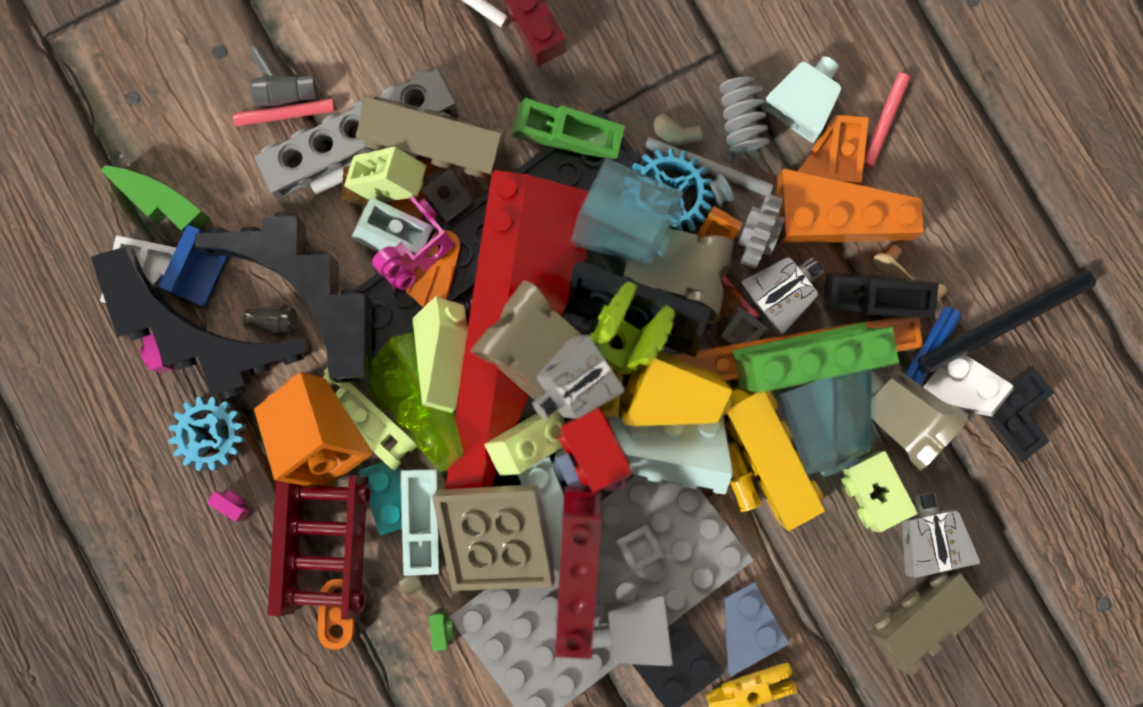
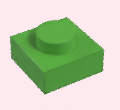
M446 611L432 612L429 615L432 651L447 650L450 646L449 640H455L453 619H447Z

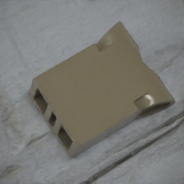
M637 222L624 276L633 279L635 282L654 289L665 290L668 294L687 301L698 302L702 306L712 309L707 323L715 324L720 319L724 299L721 280L730 269L735 246L734 241L724 236L700 238L696 234Z
M523 281L505 304L499 321L486 329L471 349V353L497 365L505 375L531 398L537 400L546 392L537 379L538 374L570 338L581 336V334L558 313L550 309L546 298L533 284Z

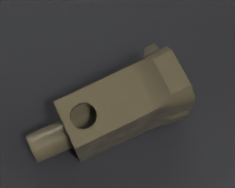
M897 368L885 380L872 369L859 371L852 379L871 395L862 410L906 450L910 461L920 471L950 443L967 423L968 413L957 406L941 401Z

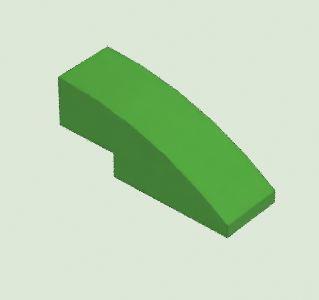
M525 98L518 105L511 136L574 153L616 159L618 158L625 126L563 105L555 108Z
M106 165L101 169L147 217L158 224L167 216L184 232L187 225L200 229L210 219L184 196L148 176Z

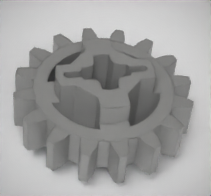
M767 193L761 209L752 206L738 242L739 245L746 247L740 263L756 269L763 253L771 255L785 220L784 217L778 215L782 198Z

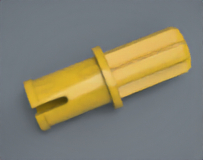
M728 443L732 477L729 484H731L735 492L740 511L745 512L757 508L762 503L751 478L753 472L747 471L737 443Z

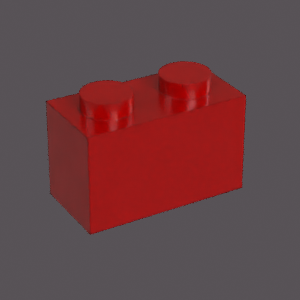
M601 406L582 417L572 418L562 423L560 426L562 433L558 435V439L567 455L573 453L578 463V466L574 467L583 487L589 485L594 493L632 474L633 467Z

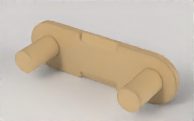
M893 245L886 254L878 253L873 258L876 268L886 277L914 279L906 272V269L896 262V259L902 253L898 246ZM939 284L935 313H939L943 308L941 298L947 292V288L943 284Z

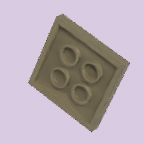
M538 484L435 491L432 495L452 591L553 587L556 580Z

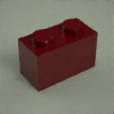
M504 0L505 12L509 16L512 25L536 67L566 52V38L544 0Z

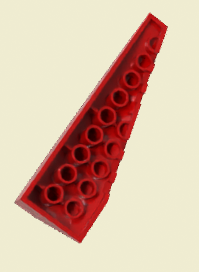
M492 170L445 490L492 487L498 471L484 444L517 425L525 404L529 399V395L505 375L497 365L471 353V349L486 329L499 321L505 304L523 281L533 284L546 298L550 309L562 317L568 302L572 270L577 261L583 263L586 261L596 193L527 174Z

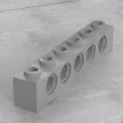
M437 68L432 71L423 70L412 77V81L401 86L399 84L392 85L386 88L382 95L379 96L407 104L411 99L421 97L424 99V103L417 108L419 111L424 112V109L444 112L451 116L458 114L455 103ZM364 100L355 103L352 106V110L344 114H332L322 120L321 125L311 130L305 128L295 132L291 136L292 139L282 144L273 143L264 147L261 150V154L254 157L270 192L278 200L310 186L311 182L352 163L354 155L376 151V149L364 146L365 140L348 137L349 131L359 124ZM333 141L330 151L326 153L318 152L322 142ZM301 155L303 159L299 166L295 168L288 167L289 160L293 156Z

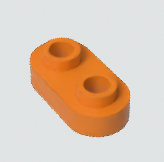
M336 578L326 582L320 592L334 593L336 589L342 590L343 578ZM319 606V641L324 647L331 650L344 648L354 637L355 619L341 620V607ZM335 624L343 628V635L341 637H336L332 633V628Z

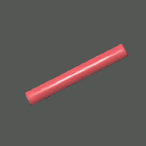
M898 73L866 149L864 166L867 168H874L911 77L905 73Z
M333 98L233 113V120L235 126L238 127L335 112Z

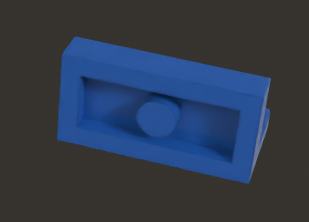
M187 225L158 287L205 307L229 257L206 256L195 247V234L204 232Z

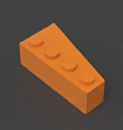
M782 169L776 178L777 197L782 198L778 215L785 218L779 234V244L913 241L923 233L922 199L788 169Z

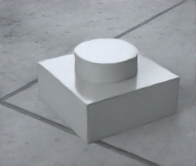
M648 524L616 540L632 572L664 557Z

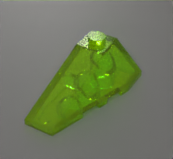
M414 332L393 336L373 358L372 382L366 383L379 405L383 409L388 407L397 416L396 424L401 429L408 428L415 436L416 446L440 473L445 472L464 455L454 413L422 405Z

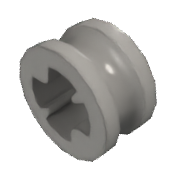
M722 174L717 175L716 180L711 182L706 190L714 193V198L711 201L719 209L723 206L724 201L728 203L733 202L734 196L725 177Z

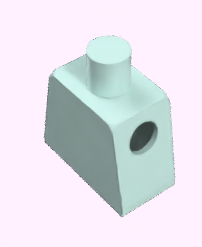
M826 56L821 58L815 68L802 61L767 96L765 104L761 109L814 143L823 130L842 88L840 84L832 80L839 69V65L833 59Z

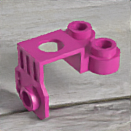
M413 196L409 197L439 234L415 255L400 242L395 247L388 246L380 250L372 261V265L382 276H385L394 288H399L400 290H406L416 281L414 274L417 266L425 272L455 246L441 226L435 222L434 217L437 213L425 199L418 203ZM441 245L439 251L434 256L426 258L431 248Z

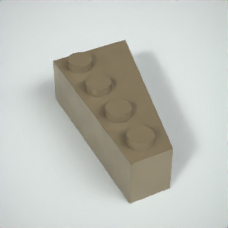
M374 95L364 97L356 133L357 139L365 140L364 146L376 150L385 149V146L397 147L415 159H418L419 155L432 158L431 164L439 167L451 168L452 164L465 167V173L477 177H484L485 173L492 174V170L497 168L507 130L506 127L495 125L493 131L484 128V124L478 120L457 118L456 121L450 119L451 115L430 109H424V112L417 110L418 107L415 105Z

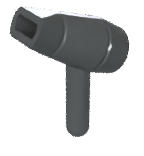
M258 45L250 47L249 53L263 77L252 79L250 83V96L255 106L272 107L300 100L317 99V87L313 75L301 77L279 76L262 48Z

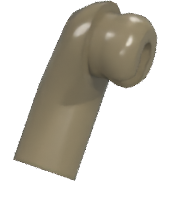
M659 115L654 120L655 133L671 146L676 147L702 142V131L699 125L682 128L667 115Z

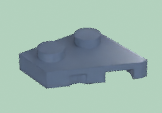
M754 581L723 597L726 626L725 642L727 646L726 665L730 676L739 673L789 644Z

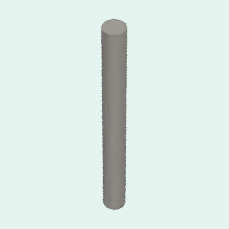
M652 137L648 138L644 148L653 153L655 150L660 149L663 157H667L669 148L674 149V157L679 158L680 153L683 151V149L671 146ZM686 151L687 157L685 161L690 162L694 157L699 159L695 167L697 170L701 167H706L708 169L707 174L715 177L722 174L728 182L765 196L772 191L774 184Z

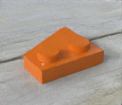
M834 115L826 127V131L818 139L810 155L797 172L861 185L869 117Z

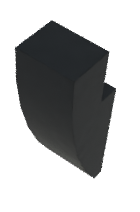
M826 272L823 306L829 310L864 312L867 315L935 318L939 284L937 282L896 277Z

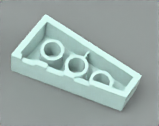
M723 414L718 423L629 426L624 424L621 416L607 417L633 467L632 474L648 477L647 481L661 483L662 479L682 483V487L696 489L697 486L711 488L714 493L726 495L732 477V468Z

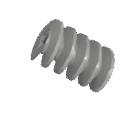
M753 77L733 78L724 81L719 87L720 92L724 94L721 104L726 107L723 110V117L728 121L725 123L724 128L727 133H730L726 137V143L732 146L728 149L731 152L753 151L770 143L768 138H759V134L766 132L768 126L757 123V121L766 118L765 112L756 111V108L763 106L765 101L754 98V95L763 91V87L753 85L752 82L755 81Z

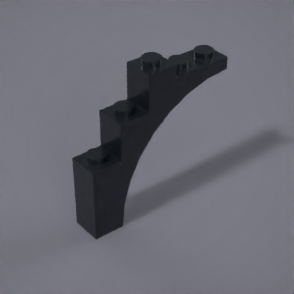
M290 212L275 213L274 217H263V231L258 227H243L241 232H228V230L222 228H211L207 230V233L195 234V247L206 256L233 257L259 264L279 274L294 286L309 305L319 324L327 350L330 379L336 383L372 382V301L365 294H362L361 290L345 289L339 295V263L331 254L322 250H312L307 252L306 255V225L298 216Z
M124 246L91 256L116 336H129L130 341H135L149 336V329H152L163 365L170 366L175 364L176 370L196 365L195 358L198 357L210 395L221 393L222 398L225 399L243 393L241 386L250 384L247 370H250L253 376L272 370L270 363L283 359L284 364L288 365L304 360L303 353L311 351L307 337L281 343H251L229 339L201 328L179 314L158 293L144 273L134 248Z

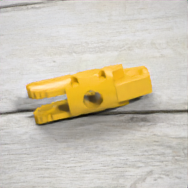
M783 663L721 684L722 687L707 692L705 695L709 707H755L798 692L794 681L786 680L779 682L792 674L791 665Z

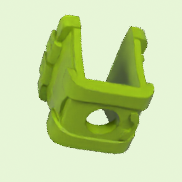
M626 282L620 288L609 307L606 305L603 307L598 317L599 322L595 331L589 336L606 363L624 374L633 373L640 363L647 365L656 358L658 352L662 350L667 336L670 334L673 326L671 321L675 315L674 310L666 305L641 330L624 321L623 316L637 287L631 282ZM614 334L621 338L623 342L622 350H615L608 344V341L613 338Z

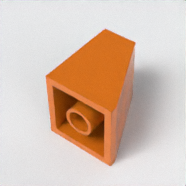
M299 372L254 409L273 477L276 481L304 486H330L372 455L369 445L324 378Z

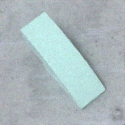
M436 469L401 470L403 576L439 574L438 523L432 495L437 490Z

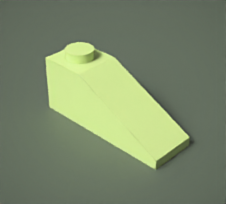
M436 296L412 318L422 405L452 413L456 410L468 327L464 305Z

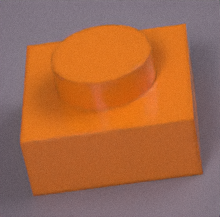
M714 206L697 235L700 238L724 236L734 240L743 223Z

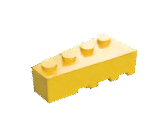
M739 384L731 388L733 390L731 393L733 401L727 413L730 421L725 426L740 447L744 445L746 450L742 452V457L753 472V475L760 476L761 480L757 484L779 524L787 531H790L825 512L820 500L824 499L822 491L814 480L810 482L805 470L809 469L807 461L799 450L795 452L790 440L794 439V436L784 420L780 422L775 412L779 407L773 394L770 391L757 393L741 389Z

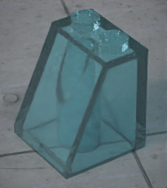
M606 158L577 216L570 243L576 247L651 265L655 254L663 256L671 239L670 236L665 234L669 224L676 227L683 213L684 207L679 205L683 192Z
M872 369L821 379L777 395L807 475L819 471L822 477L838 473L844 468L860 463L858 456L870 452Z

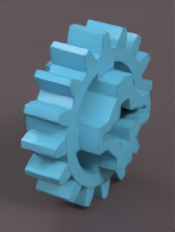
M196 397V406L185 402L183 406L186 412L184 414L174 413V417L179 422L177 425H169L168 429L176 432V437L169 439L168 442L169 444H177L179 447L173 453L175 457L186 456L183 465L192 466L196 462V470L204 471L208 464L211 471L219 470V461L223 465H230L232 463L229 455L241 454L236 445L237 443L246 442V438L239 436V431L245 429L246 424L236 422L241 413L239 411L229 412L231 403L224 401L219 406V398L210 397L207 404L205 398ZM212 411L204 419L195 418V416L202 412ZM226 424H227L228 430H229V435H228V437H226V432H225V425H226ZM198 427L209 428V433L217 441L206 440L203 430ZM187 431H188V434H189V440H190L189 443L187 442V436H186V435H187ZM215 448L220 450L219 453L213 456L202 457L203 454H207L209 449Z

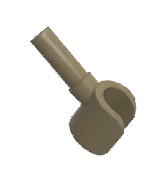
M419 575L403 576L400 578L399 585L406 596L417 591L420 597L436 612L442 608V605L424 587Z

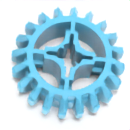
M673 148L668 149L667 157H663L660 149L655 150V160H652L647 154L643 155L642 162L644 166L638 163L632 165V170L636 175L627 174L625 181L631 186L623 188V195L632 197L624 202V207L627 209L636 208L630 213L629 218L633 221L641 217V223L683 231L682 227L684 226L688 232L693 233L696 229L693 221L702 225L706 220L702 213H710L712 206L705 201L713 200L714 193L705 189L708 188L713 180L709 178L702 179L707 174L708 169L701 167L696 170L695 167L699 159L694 157L690 162L685 161L687 152L684 150L680 153L679 158L674 157ZM661 170L677 171L683 174V176L677 179L670 178ZM651 176L656 192L644 203L641 196V186ZM693 185L695 205L687 212L681 195L686 192L688 187ZM664 188H668V192L670 188L674 191L676 190L672 200H669V196L667 199L661 197ZM658 209H667L673 216L677 215V217L663 218L653 212Z

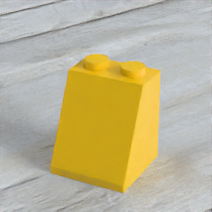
M659 351L651 363L647 365L640 363L636 370L631 373L624 389L625 392L621 395L619 413L624 424L629 426L718 423L721 415H726L732 405L733 395L731 393L733 390L718 374Z

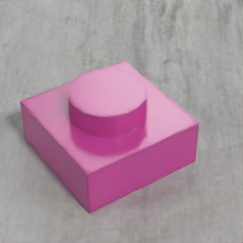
M154 334L142 337L144 346L141 347V357L145 366H149V370L158 373L173 370V365H163Z
M230 489L227 492L214 491L207 504L235 522L245 521L252 509L244 505L246 499Z

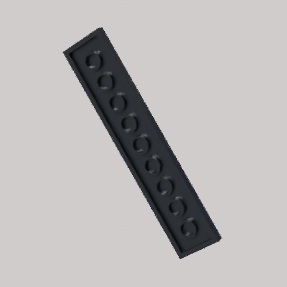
M601 107L591 114L611 121ZM622 136L618 158L616 159L574 153L547 146L513 173L527 174L596 193L595 196H597L629 172L634 163H641V158L624 136ZM489 190L441 225L442 230H449L455 233L461 245L448 298L449 301L455 302L456 298L463 296L474 287ZM436 229L430 233L427 243L430 241L431 237L436 232H438ZM379 272L356 288L361 290L362 294H365L372 301V363L414 332L412 318L423 309L415 299L406 293V290L394 288L385 276H382Z

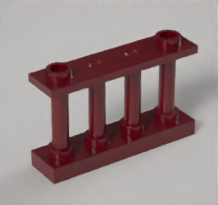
M349 476L348 487L304 486L276 481L267 616L295 614V608L298 605L341 607V620L360 618V614L365 606L362 577L366 505L371 500V487L368 484V477ZM304 499L347 501L346 522L303 520L301 517L302 502ZM302 534L345 536L344 557L303 556L299 552V538ZM300 570L343 572L342 593L299 591L297 587V573Z
M568 486L564 488L555 657L592 660L601 516H599L600 490L593 493L591 488Z

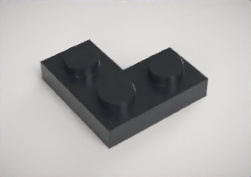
M1033 366L1026 368L1009 382L1013 385V391L993 416L981 415L1018 462H1024L1050 442L1030 417L1029 413L1052 396L1054 391Z

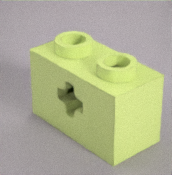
M397 147L354 155L344 186L368 200L370 197H373L381 202L407 199L411 196L417 197L423 186V176L427 165Z
M559 411L547 420L543 419L538 413H535L484 444L499 475L520 474L562 448L558 435L562 433L560 426L565 421Z
M886 451L875 452L841 470L844 478L841 479L842 485L850 497L855 496L860 506V509L857 510L858 516L867 529L871 527L874 532H882L918 514ZM873 487L881 488L882 492L878 494V499L870 498V494L874 491Z

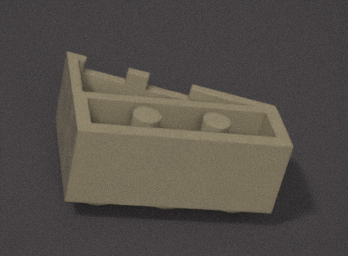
M946 571L939 572L929 580L928 583L931 586L921 593L918 591L911 593L902 600L901 604L903 607L894 614L891 612L883 614L873 623L875 628L868 633L895 668L913 676L919 670L915 663L928 651L932 656L936 655L942 649L939 645L942 640L952 633L957 635L986 609L961 573L953 571L948 573Z

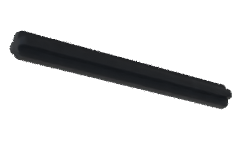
M1088 270L1081 272L918 358V365L923 373H931L1093 288L1096 285V279L1093 277L1092 272Z

